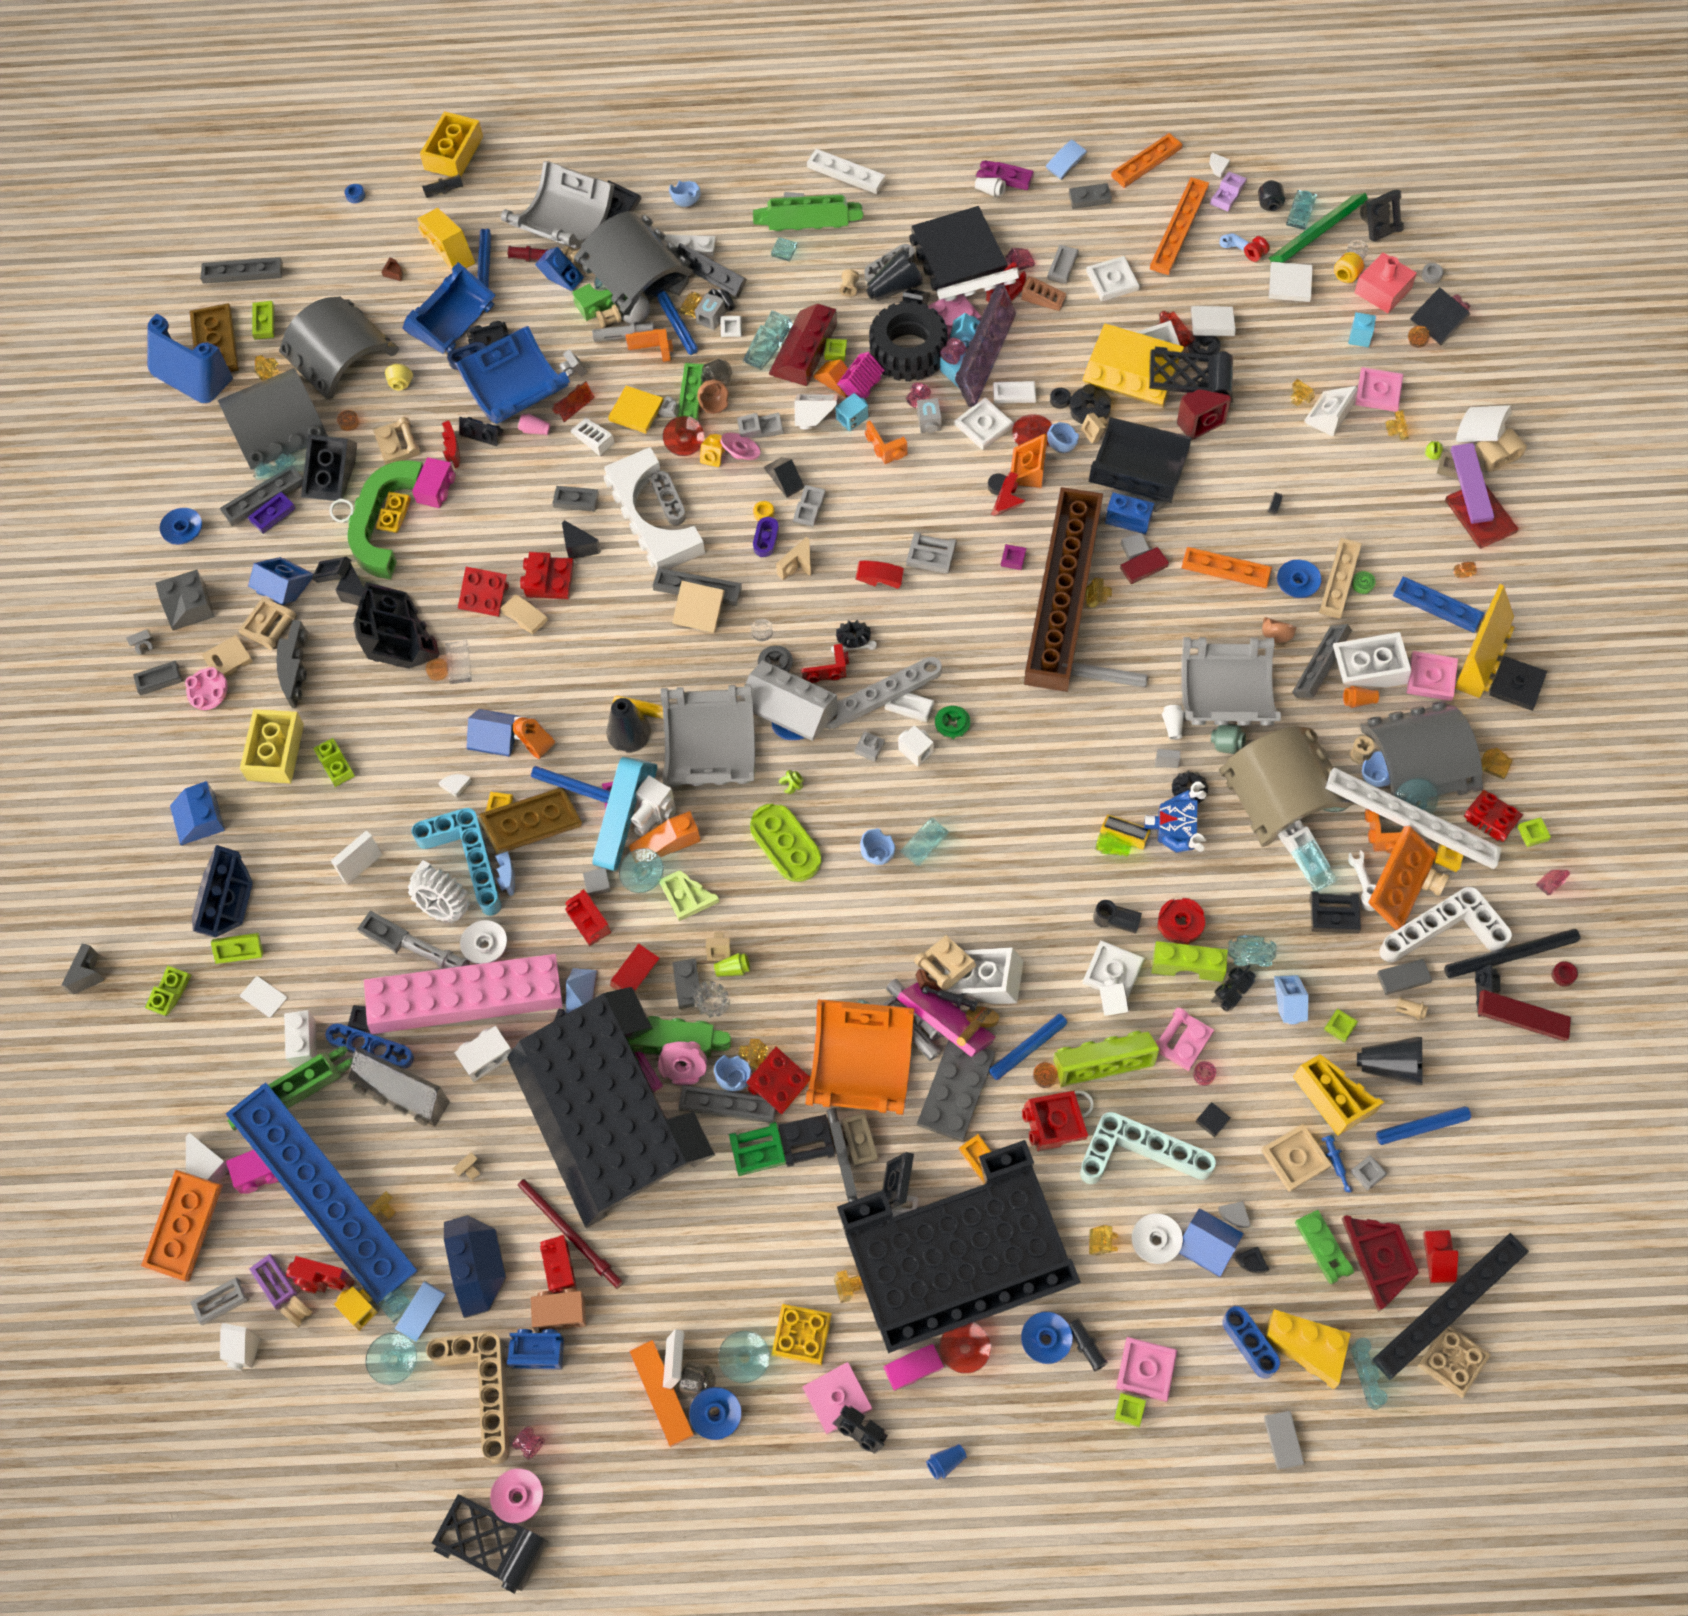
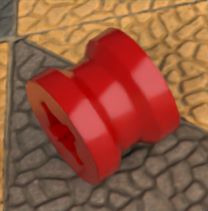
M1256 236L1252 243H1248L1244 247L1246 257L1252 262L1259 261L1262 255H1266L1270 250L1268 242L1261 236Z

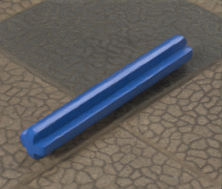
M482 228L479 237L477 279L488 288L491 233L490 229Z
M665 291L657 295L658 301L689 355L696 354L698 346L668 293Z
M534 766L532 769V778L608 803L610 791L538 766Z
M1057 1014L989 1069L990 1075L995 1080H999L1067 1025L1066 1018L1062 1014Z
M1464 1106L1377 1131L1376 1139L1380 1145L1455 1125L1469 1121L1471 1112L1468 1107Z

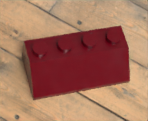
M817 303L800 310L769 371V375L807 386L825 351L826 340L831 338L837 326L836 309Z

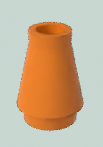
M1350 686V688H1345L1343 693V702L1345 706L1350 708L1377 704L1379 701V692L1377 690Z

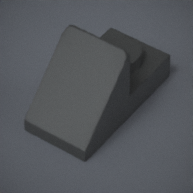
M81 944L61 984L70 994L74 995L104 981V978L98 972L91 970L97 963L98 953L90 945Z

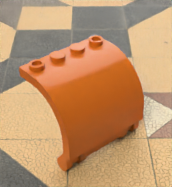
M818 999L814 1057L805 1105L823 1104V1107L828 1108L830 1106L877 1110L879 1113L893 1111L898 1115H904L910 1070L914 1008Z

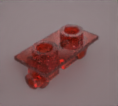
M1162 311L1159 314L1160 322L1157 325L1171 320L1180 346L1185 348L1195 340L1194 336L1174 311L1171 313Z
M587 381L581 385L578 384L568 396L553 404L552 411L556 415L560 414L563 422H566L595 398Z

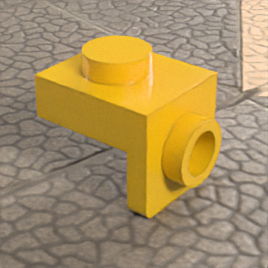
M709 434L701 444L700 463L714 467L721 465L722 454L726 450L721 444V435Z

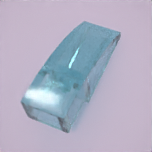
M771 310L764 326L760 325L743 362L762 370L788 334L793 324L791 319Z

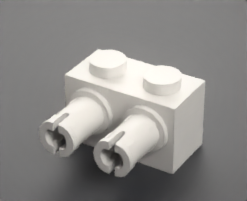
M648 776L636 791L639 809L631 818L632 823L636 825L634 827L635 833L641 837L647 834L655 823H664L668 819L673 818L676 812L671 788Z

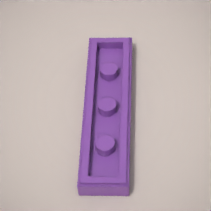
M1468 443L1452 446L1451 453L1471 524L1493 521L1494 514L1474 444Z

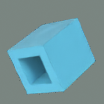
M1355 312L1348 344L1369 348L1375 326V315Z
M853 393L835 407L836 419L848 431H851L868 419V403L865 399L859 398Z

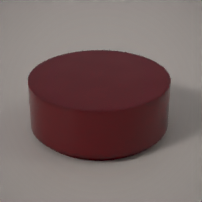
M1562 961L1557 963L1552 969L1551 976L1556 984L1567 987L1575 982L1578 977V971L1572 963Z

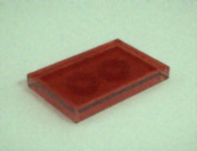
M1486 483V490L1494 514L1493 521L1471 524L1462 490L1452 493L1445 498V502L1479 549L1511 536L1518 531V527Z

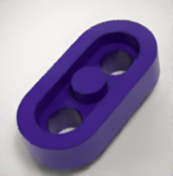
M764 517L757 523L753 550L759 557H768L775 550L779 533L776 519Z

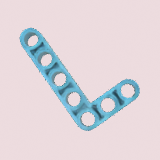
M622 757L620 759L593 855V865L617 871L630 829L631 818L637 803L636 791L648 776L655 779L657 764L632 757Z
M463 808L419 821L413 825L411 829L412 835L417 845L423 849H429L461 839L478 904L485 915L493 916L497 914L502 907L481 824L475 811L470 808ZM468 820H473L469 824H464ZM450 826L448 830L442 831L444 827ZM423 833H428L425 837H420ZM474 839L478 840L474 844H469ZM483 859L481 863L474 864L476 860ZM483 879H489L485 884H479ZM494 899L491 904H485L487 900Z

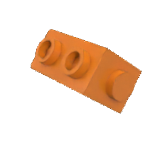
M666 328L626 334L628 350L660 346L663 362L671 361L670 352H674L672 339L668 340Z
M871 420L866 422L867 430H865V436L868 442L873 443L876 456L878 458L881 457L884 464L900 460L908 455L907 441L904 436L884 444Z
M1365 809V820L1370 825L1368 840L1369 843L1373 844L1374 852L1386 851L1387 853H1392L1401 832L1381 833L1379 814Z

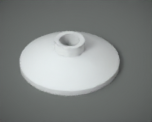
M482 920L471 924L465 929L460 939V948L464 957L474 964L496 961L503 955L507 947V936L504 929L499 924L489 920ZM489 943L488 947L481 948L482 944Z
M1146 1215L1133 1228V1248L1139 1257L1149 1263H1167L1173 1260L1181 1250L1183 1242L1181 1229L1172 1218L1166 1215ZM1158 1237L1162 1242L1159 1245H1155L1152 1239Z

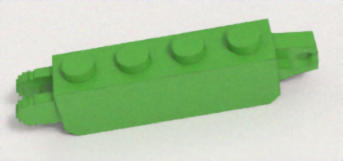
M844 195L771 198L767 202L768 207L753 210V222L755 225H768L769 230L782 231L784 229L802 230L804 228L821 229L823 227L841 228L848 226V221L862 219L864 213L861 203L847 202Z
M648 1016L653 1027L652 1030L634 1040L627 1037L634 1052L660 1055L665 1044L674 1042H696L700 1045V1049L705 1053L706 1058L711 1056V1051L724 1052L729 1050L731 1046L730 1034L714 1030V1025L706 1021L692 1023L680 1018L663 1020L658 1016Z
M342 1046L329 1054L324 1052L268 1085L286 1108L289 1109L341 1078L340 1074L353 1067L356 1062L353 1058H350L335 1067L333 1061L348 1052L347 1047ZM228 1119L227 1121L234 1131L237 1130L231 1120Z

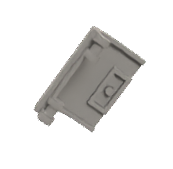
M544 161L539 188L532 203L521 214H513L512 211L504 209L501 214V220L572 248H580L588 236L606 221L611 206L614 184L550 161Z
M1183 637L1181 689L1185 719L1192 721V725H1205L1206 721H1215L1214 725H1228V721H1237V725H1251V721H1260V725H1274V721H1281V712L1275 708L1272 688L1274 638L1258 640V637H1251L1250 644H1207L1206 637H1199V639ZM1190 648H1198V655H1190ZM1258 649H1265V655H1257Z
M744 684V687L728 685V690L684 692V687H677L676 690L661 688L665 732L663 784L670 787H679L682 784L701 786L705 783L724 785L728 782L747 784L750 781H754L755 728L751 684Z

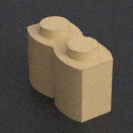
M1512 428L1506 429L1498 441H1479L1476 444L1475 451L1478 460L1485 461V469L1488 472H1493L1505 464L1514 462L1522 457L1527 445Z

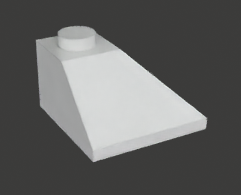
M797 394L795 398V426H800V429H812V426H816L837 405L838 394Z

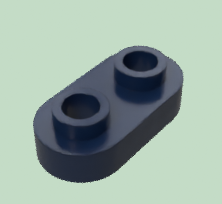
M475 342L451 350L447 356L450 367L458 370L456 362L485 348L486 345L481 342Z

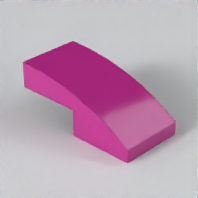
M931 1344L885 1365L883 1368L895 1391L916 1383L923 1377L941 1371L944 1366L934 1345Z

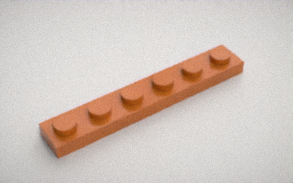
M1190 177L1153 257L1150 270L1166 275L1170 274L1209 188V182Z

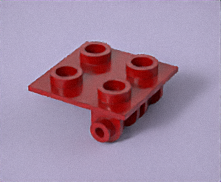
M466 566L457 609L499 617L504 590L509 588V582L506 581L507 574Z
M1483 790L1466 810L1463 817L1467 819L1466 822L1475 827L1481 821L1479 830L1486 824L1488 827L1484 833L1486 834L1492 828L1489 836L1496 841L1504 842L1524 814L1520 813L1515 807L1498 799L1496 795Z
M775 1046L746 1083L750 1086L748 1090L753 1095L758 1093L782 1115L807 1085L811 1077Z

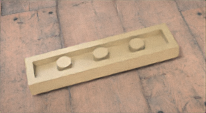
M1340 538L1319 610L1320 614L1338 619L1341 618L1362 543Z

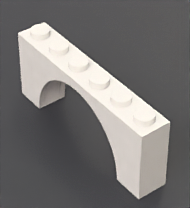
M651 447L604 466L606 475L603 476L608 488L612 487V495L615 502L621 503V512L625 519L629 518L631 522L629 526L633 535L637 534L640 538L638 543L642 551H647V560L651 567L655 566L656 570L658 568L668 570L705 554L703 540L695 526L680 530H665L648 524L638 515L635 509L638 495L644 486L651 481L652 475L660 471L659 462Z

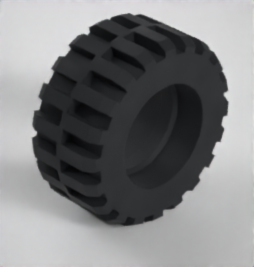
M901 301L897 305L893 303L888 306V309H882L879 312V316L876 315L872 325H870V353L884 368L883 374L888 377L893 376L894 380L900 381V379H905V382H911V379H917L918 381L922 380L924 376L929 377L934 374V370L937 371L940 368V357L947 353L948 330L945 320L941 315H938V311L934 308L929 309L927 304L922 303L921 305L917 301H911V303ZM903 335H915L925 340L921 345L911 348L900 347L892 341Z

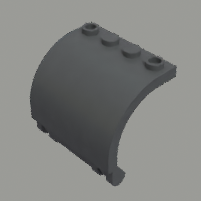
M630 211L617 214L598 226L581 244L582 248L574 256L575 261L583 265V269L587 274L593 272L613 294L611 301L615 305L620 306V311L624 315L632 311L638 297L659 278L673 272H680L689 277L694 272L689 266L691 262L684 255L680 256L677 253L678 248L672 242H667L664 239L666 235L659 228L655 229L652 224L654 222L646 214L642 216Z
M341 296L317 300L300 311L287 327L279 352L326 399H333L342 374L359 357L375 351H385L390 356H394L399 351V347L395 343L390 342V338L370 322L358 307H354V303L350 299H343Z
M295 368L218 400L251 470L306 447L308 435L328 437Z
M1445 701L1432 703V707L1424 709L1423 706L1414 707L1408 713L1401 711L1389 714V717L1382 719L1381 717H1371L1367 719L1368 722L1360 724L1361 732L1370 735L1382 752L1389 774L1391 795L1413 806H1417V800L1455 791H1457L1458 795H1464L1471 790L1474 792L1483 790L1481 776L1483 771L1478 745L1466 717L1457 707L1446 704ZM1471 777V781L1467 782L1466 778ZM1406 793V796L1401 798L1400 794Z

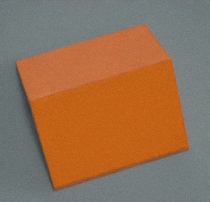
M1046 434L1014 448L1011 472L1018 474L1016 479L1019 482L1018 486L1042 488L1048 438Z

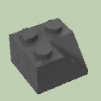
M197 569L155 583L160 602L172 630L215 617L206 584Z

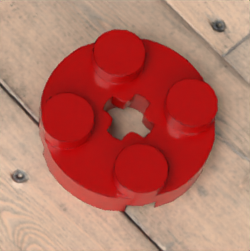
M1189 898L1171 899L1160 909L1157 924L1158 930L1167 940L1176 944L1188 945L1196 941L1204 931V911L1197 902ZM1178 917L1181 919L1182 917H1185L1186 925L1177 924V920L1175 918Z

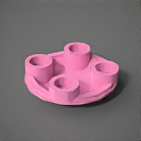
M214 667L199 670L185 681L187 698L190 704L197 709H213L221 704L226 697L228 689L227 680L223 673Z

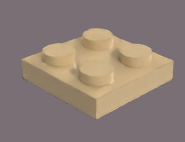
M1304 1124L1261 1149L1288 1192L1330 1169L1332 1166Z

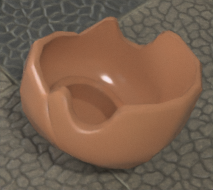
M715 379L705 381L698 389V402L705 412L711 414L720 413L728 406L729 392L722 381Z
M1264 617L1262 632L1266 638H1274V643H1286L1294 638L1297 627Z

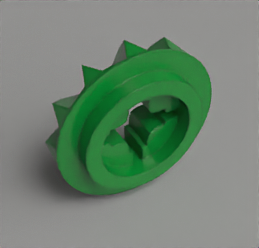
M951 705L942 708L935 716L937 732H940L944 738L946 736L952 739L959 736L963 737L964 733L969 731V714L959 706ZM948 718L951 719L952 721H956V720H957V722H956L957 728L954 727L953 725H949V726H948V724H949Z

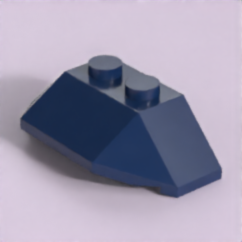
M219 845L215 846L203 873L192 913V930L194 932L216 938L242 925L253 881L238 851Z
M469 1215L445 1221L444 1244L453 1288L463 1318L489 1312L492 1303L506 1280L496 1229Z

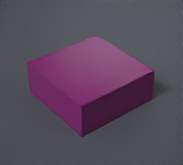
M1005 544L1001 567L1022 570L1026 548Z

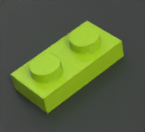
M273 301L252 303V336L254 340L274 338L275 306Z
M259 933L216 938L210 942L215 964L262 958L264 955Z

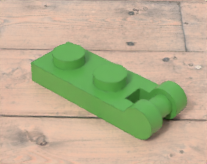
M1319 1210L1295 1221L1298 1230L1330 1284L1337 1282L1338 1278L1344 1275L1348 1277L1354 1274L1352 1265L1345 1258ZM1336 1260L1338 1267L1333 1269L1329 1263Z

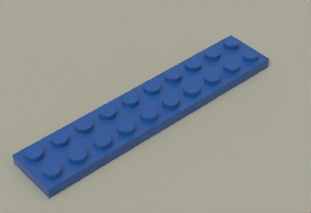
M266 1082L225 1113L377 1305L418 1272Z

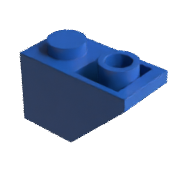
M558 247L546 251L535 264L548 280L570 291H573L584 278Z

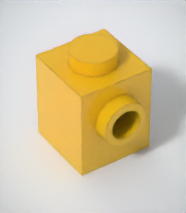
M352 1286L350 1289L344 1290L337 1297L338 1301L333 1304L359 1331L378 1313L370 1304L373 1299L363 1288L357 1291Z

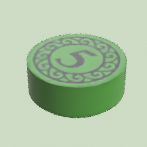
M1366 571L1356 573L1352 581L1353 589L1360 594L1370 593L1375 585L1374 576Z

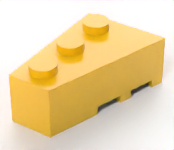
M438 207L417 218L420 224L418 229L421 235L428 239L429 243L436 249L451 270L458 262L465 268L476 264L463 231Z
M1321 1054L1303 1063L1293 1076L1337 1136L1374 1115L1384 1104V1101L1380 1098L1376 1099L1364 1090L1365 1087L1360 1083L1356 1084L1346 1077L1344 1071Z
M1274 1309L1269 1317L1265 1338L1269 1344L1289 1359H1293L1305 1367L1312 1375L1315 1374L1332 1389L1339 1385L1351 1333Z

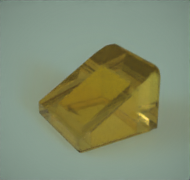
M1498 748L1486 750L1481 760L1482 771L1505 779L1513 760Z

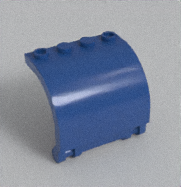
M525 326L455 363L476 403L487 418L495 424L569 386L568 383H570L565 372L557 374L549 365L529 326Z

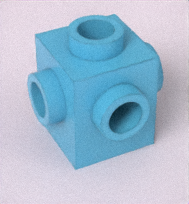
M964 313L953 320L950 338L958 343L966 342V347L970 349L982 341L985 323L979 321L974 316Z

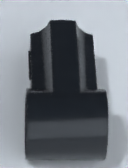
M1104 899L1096 905L1093 920L1099 927L1111 926L1137 933L1142 913L1116 906L1112 901ZM1099 911H1107L1110 916H1102Z

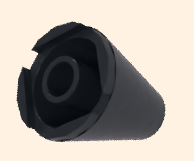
M903 248L898 250L867 283L868 288L865 290L871 300L875 298L876 301L923 284V278L917 266L910 259H907L909 254Z
M619 698L612 703L606 730L609 744L615 750L626 751V753L639 751L648 743L649 736L651 735L648 720L629 699Z
M1412 1037L1362 1047V1052H1357V1067H1362V1072L1416 1086L1423 1085L1422 1037Z

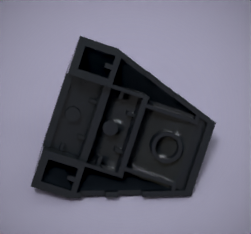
M369 582L365 583L353 626L356 639L369 660L410 669L437 659L440 656L435 637L433 635L430 636L426 631L427 625L425 621H420L418 618V610L407 592Z

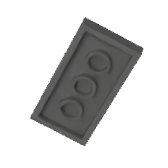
M948 1040L919 1116L917 1126L963 1142L995 1057V1051L985 1048L972 1057Z

